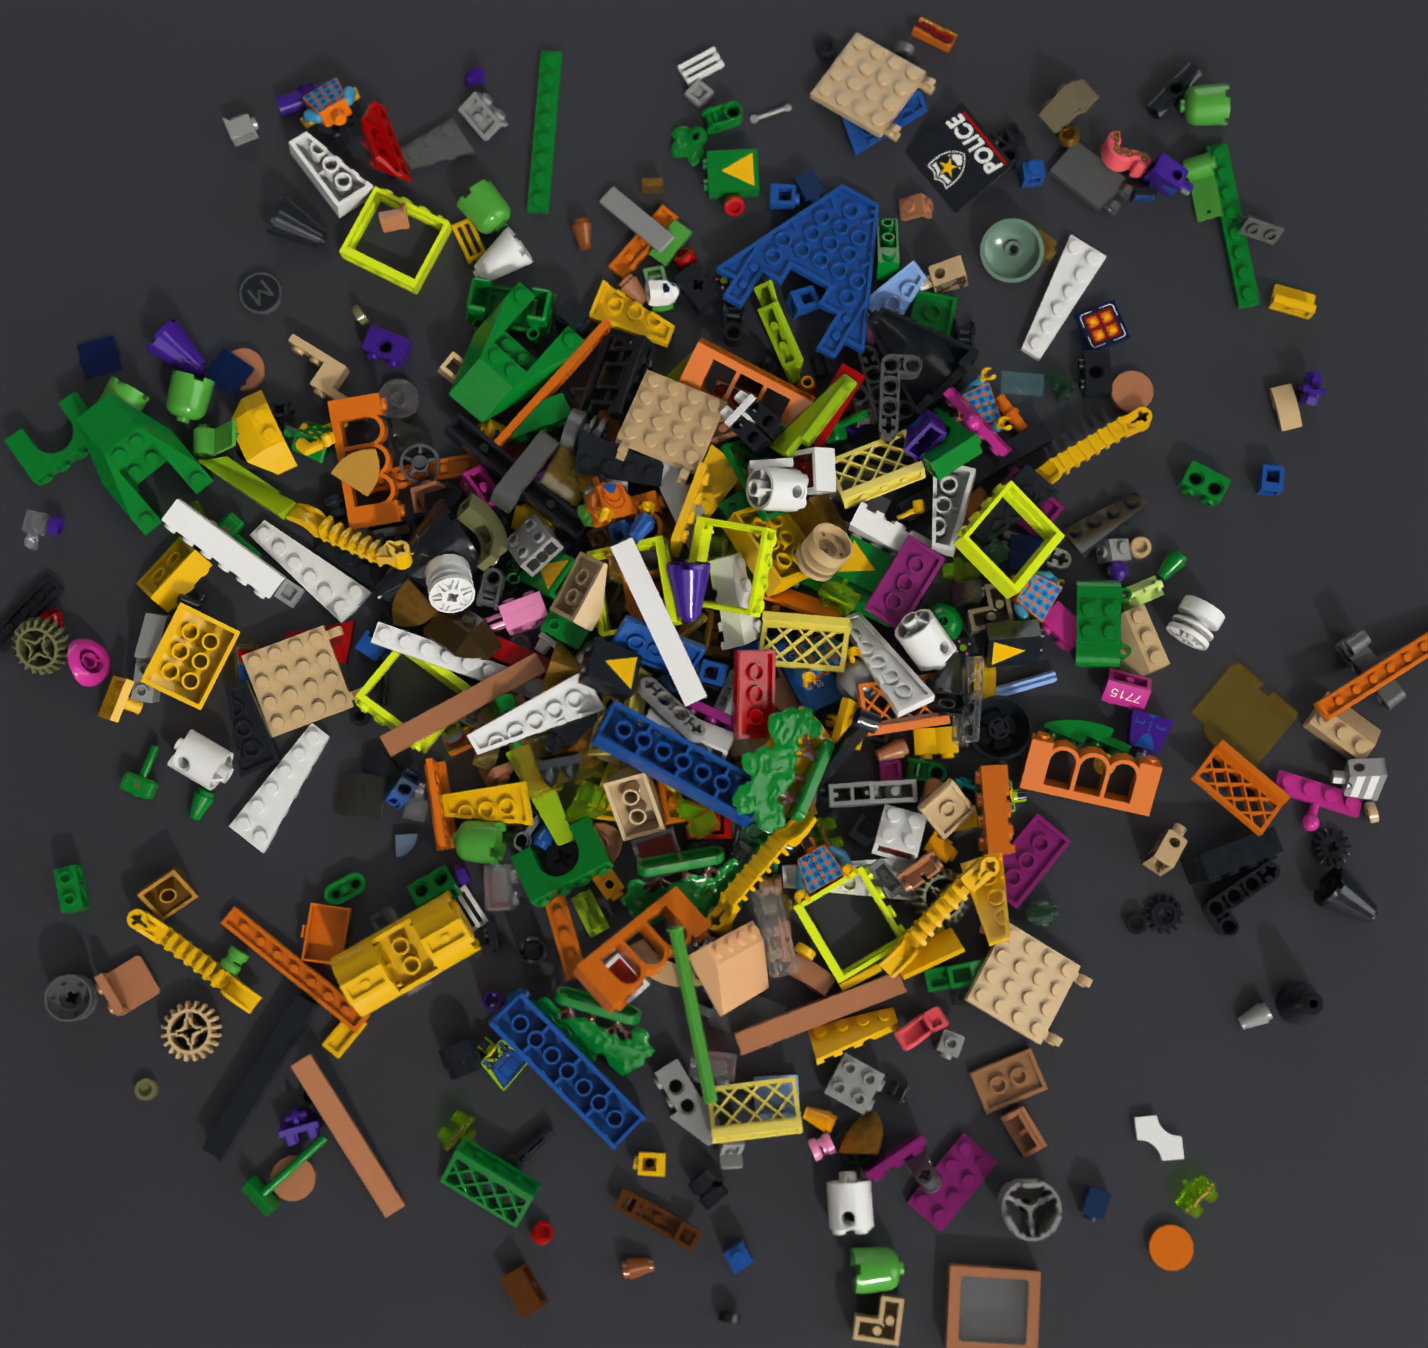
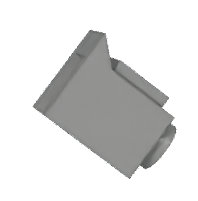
M244 113L231 118V120L223 118L235 147L259 138L256 132L259 126L255 117L250 118L249 114L245 115Z

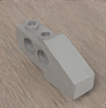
M151 612L145 614L134 655L137 658L130 700L147 703L160 701L161 691L140 682L172 616Z
M916 779L828 784V808L916 803L918 801Z
M676 1058L655 1071L656 1077L653 1080L659 1090L664 1088L668 1095L665 1097V1100L671 1110L673 1108L677 1110L670 1115V1118L710 1146L713 1142L708 1104L704 1102L703 1095L700 1096L679 1059ZM674 1079L682 1083V1089L678 1092H673L669 1087V1083ZM684 1099L693 1101L694 1107L691 1111H684L681 1108V1102ZM718 1116L714 1118L715 1126H721Z

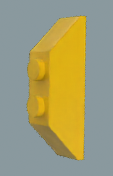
M262 390L242 398L231 420H236V433H239V437L236 440L247 463L276 475L297 467Z

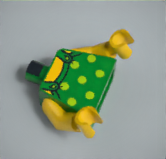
M303 421L298 428L287 424L283 433V437L293 440V451L320 463H323L334 449L335 437L331 422L321 425L310 421ZM349 422L344 423V428L348 426Z

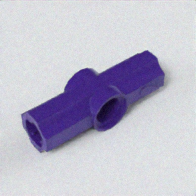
M331 80L319 84L304 83L295 91L276 96L281 114L285 115L302 109L306 111L308 107L302 97Z

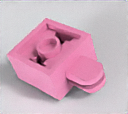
M531 590L522 594V598L504 600L502 605L498 606L500 613L484 620L490 625L489 627L493 632L506 628L511 637L514 634L524 633L541 627L548 615V611L540 591L535 592V590Z

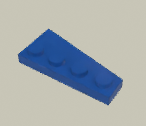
M921 90L914 92L892 123L902 128L927 112V106ZM841 116L854 156L887 137V135L883 134L881 138H878Z

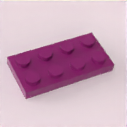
M908 535L863 609L896 630L903 617L914 611L946 558L913 536Z
M1038 813L1035 814L1013 841L1015 853L1003 855L1007 903L1015 909L1020 906L1072 842Z
M962 1132L934 1167L942 1182L940 1189L935 1193L929 1194L919 1185L906 1203L942 1232L998 1162Z

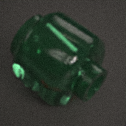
M1047 897L1032 900L1029 902L1028 907L1025 908L1029 925L1033 924L1036 929L1053 926L1056 922L1055 917L1059 916L1057 904H1052L1051 900Z

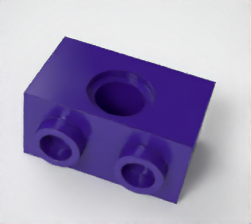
M371 325L361 348L364 354H366L365 357L372 361L379 359L391 368L397 369V367L404 369L413 344L410 339ZM384 346H392L389 352H382Z

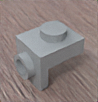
M1128 538L1106 539L1101 547L1095 548L1098 564L1131 560Z
M945 1029L940 1041L936 1042L934 1049L939 1051L938 1056L951 1060L952 1056L958 1058L965 1037Z
M745 1140L719 1144L718 1153L721 1169H738L743 1167L742 1151L745 1146Z

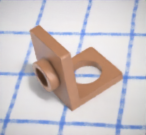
M426 480L420 482L421 485L410 488L414 513L427 511L424 494L446 488L445 483ZM417 499L420 500L421 509L418 506Z

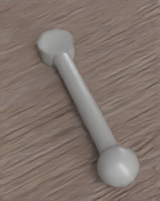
M786 103L784 107L758 116L755 114L751 115L750 122L756 124L758 120L783 111L789 112L792 106Z

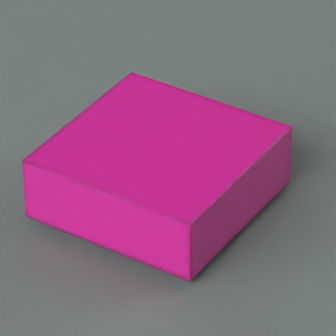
M901 759L879 763L880 781L902 780Z

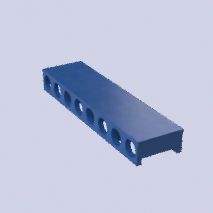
M616 700L611 706L609 705L590 744L747 828L753 820L755 811L751 814H738L736 807L732 803V798L740 785H744L752 780L751 775Z
M521 990L488 1021L489 1025L613 1150L646 1118L618 1087Z

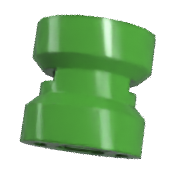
M231 945L227 950V956L221 959L219 965L238 976L241 971V965L247 962L250 956Z

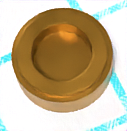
M1066 126L1059 132L1058 138L1062 146L1072 147L1080 141V133L1077 127Z

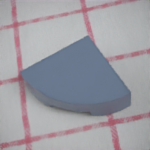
M417 833L395 835L396 857L405 856L414 848L418 840Z

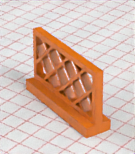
M937 672L917 676L925 683L928 678H935ZM876 682L856 684L859 707L868 711L870 708H873L880 714L881 719L882 717L887 719L880 722L879 728L874 734L868 733L866 736L951 724L949 715L938 712L933 713L926 708L927 704L920 707L916 716L907 713L905 714L907 717L901 718L900 716L892 719L885 714L890 707L889 703H887L883 710L874 705L879 695L886 700L880 688L875 687L878 686ZM870 687L877 692L871 701L864 697L863 688Z
M1222 739L1208 753L1209 755L1192 776L1191 780L1257 836H1261L1281 807L1290 799V796ZM1213 758L1221 764V768L1213 767ZM1201 773H1209L1211 782H1205L1200 777ZM1215 773H1223L1225 782H1217ZM1229 773H1232L1238 779V783L1230 782ZM1218 787H1226L1228 797H1223L1219 793ZM1232 787H1240L1242 797H1234ZM1246 787L1255 793V797L1247 796ZM1235 802H1243L1245 811L1238 810ZM1249 802H1257L1259 811H1251ZM1263 802H1266L1273 810L1265 811ZM1252 816H1260L1261 827L1253 822Z
M433 758L425 759L424 771L437 851L454 849L455 845L452 844V837L454 832H457L456 821L454 817H445L441 796L451 793L446 761L437 762Z

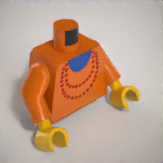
M603 474L592 479L595 488L586 495L585 511L590 514L594 528L608 526L621 520H629L639 512L653 514L655 509L653 502L644 501L642 503L633 499L625 491L622 484H608Z

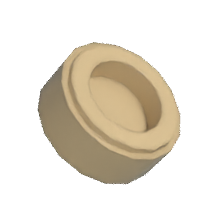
M1136 537L1129 544L1131 555L1137 559L1145 558L1151 551V543L1145 537Z
M1374 801L1365 802L1364 812L1368 822L1371 824L1379 822V814Z

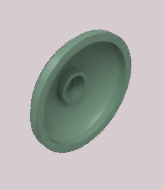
M1007 218L996 222L987 230L981 242L980 256L985 269L994 278L1008 283L1020 282L1032 276L1040 267L1044 257V243L1039 231L1031 223L1019 218ZM1016 245L1018 248L1017 252H1012L1010 246Z

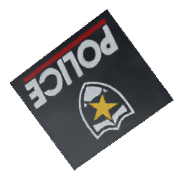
M963 103L959 104L906 151V154L955 213L959 212L1013 165Z

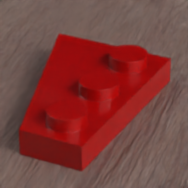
M354 621L325 626L326 631L342 626L344 635L330 639L339 663L348 664ZM314 628L287 632L285 635V639L312 630Z

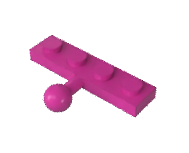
M954 387L949 388L943 393L946 397V403L953 409L957 408L961 413L960 417L963 420V426L970 432H975L981 440L986 439L990 443V450L995 455L1003 457L1012 450Z
M1283 770L1277 771L1274 783L1285 791L1290 798L1310 804L1308 814L1301 821L1302 827L1305 830L1315 831L1319 827L1320 822L1317 817L1319 807L1353 818L1359 817L1363 799L1345 796L1342 789Z

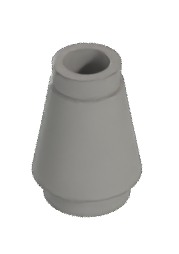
M1264 1002L1262 1004L1257 1003L1237 1019L1243 1030L1269 1023V1020L1273 1019Z

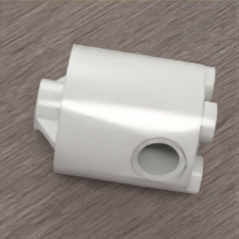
M756 467L751 471L746 483L748 503L752 508L762 511L794 512L803 509L807 503L806 495L809 478L806 474H802L800 470L795 468Z
M928 609L908 613L903 617L895 630V637L920 671L933 669L939 671L946 666V661L957 649L934 614Z
M193 729L188 732L185 739H178L174 746V749L177 751L167 764V766L208 790L214 789L220 781L226 783L234 770L232 768L233 753Z
M857 1171L839 1172V1180L826 1182L829 1229L832 1230L833 1235H843L849 1230H855V1234L869 1233L868 1231L874 1227L871 1181L869 1179H857ZM847 1211L854 1214L855 1220L848 1218Z

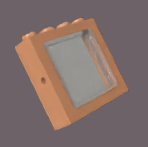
M948 1263L944 1347L1038 1348L1041 1271L1038 1268Z

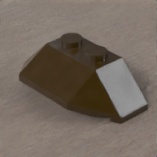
M468 608L455 613L438 611L423 624V635L455 657L488 660L502 648V644L487 622Z

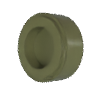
M359 304L352 307L351 310L361 325L364 326L370 322Z
M143 1078L136 1083L134 1092L138 1099L147 1101L157 1095L159 1087L154 1079Z

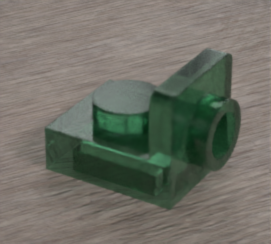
M1052 368L1045 381L1048 382V386L1052 389L1063 391L1057 401L1061 404L1063 399L1068 400L1074 391L1071 388L1074 381Z

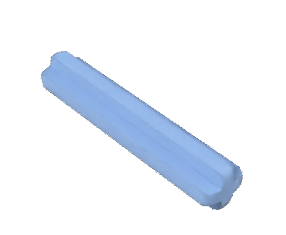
M1054 670L997 686L995 696H1009L1053 683L1057 680Z

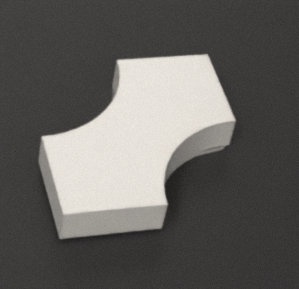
M1157 1115L1133 1117L1136 1140H1144L1152 1144L1156 1148L1161 1161L1184 1159L1182 1136L1167 1133L1159 1124Z

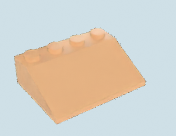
M753 920L688 955L689 961L720 1016L769 988L764 940Z

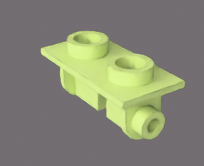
M1154 575L1126 587L1132 592V597L1126 604H1121L1124 611L1163 596L1164 593L1161 588L1164 585L1162 581L1157 580ZM1122 593L1121 597L1127 599V596Z

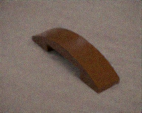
M626 1188L622 1189L613 1206V1209L641 1222L690 1252L693 1251L703 1232L677 1215Z

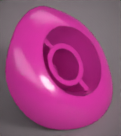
M86 638L75 639L69 644L68 663L76 681L87 687L96 686L104 681L111 670V658L108 651L96 641Z

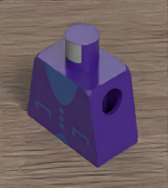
M1163 152L1151 162V165L1139 181L1148 187L1157 188L1158 192L1166 196H1172L1177 191L1188 196L1194 186L1185 180L1189 173L1188 169Z
M926 409L907 429L903 451L916 460L922 461V455L933 449L947 435L944 421Z
M1135 709L1129 711L1125 743L1135 749L1133 757L1138 760L1139 756L1145 757L1148 753L1153 755L1159 753L1173 721Z

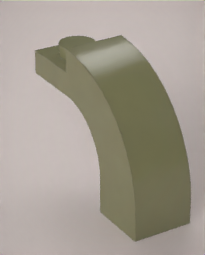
M472 493L459 505L456 519L476 535L481 548L477 567L485 571L488 567L494 566L500 556L507 551L508 541L506 531L496 513L483 500Z

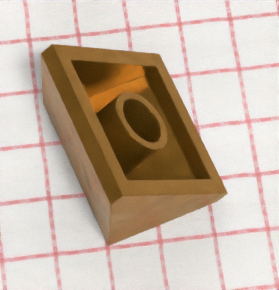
M827 494L807 499L805 508L790 513V516L806 538L821 523L834 524L844 532L848 530Z
M709 611L703 643L706 645V651L702 658L734 664V650L736 648L722 650L721 642H724L723 631L719 632L718 628L721 616L718 613Z
M561 641L556 643L540 693L578 673L580 664Z
M175 867L136 892L137 896L161 921H164L199 897L182 869Z

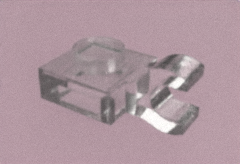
M32 510L26 511L22 531L27 533L24 541V546H27V549L37 550L38 536H45L46 525L50 518L48 513Z
M419 783L414 797H410L406 802L403 813L404 818L425 822L430 804L429 801L424 800L427 790L426 784Z

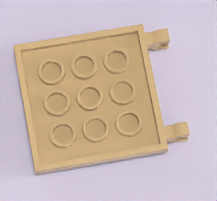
M856 32L810 93V98L878 138L885 134L896 142L901 136V133H899L901 126L892 122L918 87L931 95L935 90L933 85L936 83V80L926 77V71Z
M647 369L617 435L615 443L620 444L617 450L616 459L624 461L629 448L680 468L681 471L677 483L685 486L690 473L695 475L699 462L702 463L721 419L720 412L726 406L727 401Z
M325 625L241 656L272 737L355 707L353 700H355V696L361 688L349 691L330 639L344 635L342 626L326 631Z
M1009 923L1011 940L992 945L964 1000L1036 1044L1041 1045L1044 1040L1052 1046L1059 1047L1063 1039L1048 1031L1072 983L1075 982L1083 988H1089L1093 980L1078 973L1080 965Z

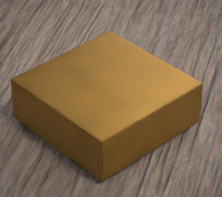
M643 178L642 193H664L663 178Z

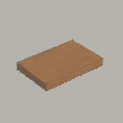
M1031 1047L968 1072L986 1115L1048 1089Z

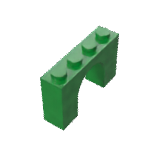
M76 391L58 403L73 426L72 440L64 450L51 454L42 452L29 433L23 428L4 440L32 481L39 486L49 483L57 473L68 470L73 462L81 460L89 454L76 419L86 412L89 406Z
M936 407L931 412L944 421L947 435L941 440L943 441L941 444L923 454L922 458L929 473L940 480L983 452L979 445L981 440L975 432H970L956 418H951L948 412H943ZM909 424L908 426L904 427V428L901 429L900 431L905 430V429H906V431H907V429L910 427L911 424ZM904 437L897 440L901 449L904 447Z
M589 816L569 825L579 849L577 864L569 873L558 877L547 875L537 853L531 847L510 857L530 902L537 908L549 905L552 902L551 900L568 895L575 887L587 885L591 881L590 879L596 876H603L609 873L611 868L615 867L594 821Z

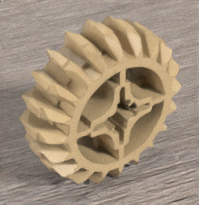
M186 1001L185 1008L182 1004H177L178 1012L175 1009H170L169 1012L172 1017H164L168 1025H162L161 1029H166L167 1033L161 1034V1038H168V1041L164 1042L163 1045L165 1047L172 1046L168 1051L169 1054L177 1051L176 1059H180L183 1056L186 1062L189 1061L190 1057L193 1061H198L199 1056L202 1059L207 1057L206 1051L208 1053L214 1052L211 1045H219V1042L214 1039L215 1037H222L221 1033H216V1029L222 1028V1024H215L220 1017H212L215 1012L214 1009L206 1012L208 1004L204 1003L200 1007V1002L194 1001L192 1006L190 1001ZM193 1013L203 1017L207 1025H199ZM186 1014L183 1027L176 1030L178 1021ZM191 1025L192 1028L201 1029L193 1034L182 1033L191 1029ZM208 1032L205 1042L198 1048L197 1044L199 1043L200 1035ZM176 1037H184L187 1045H190V1049L183 1047Z

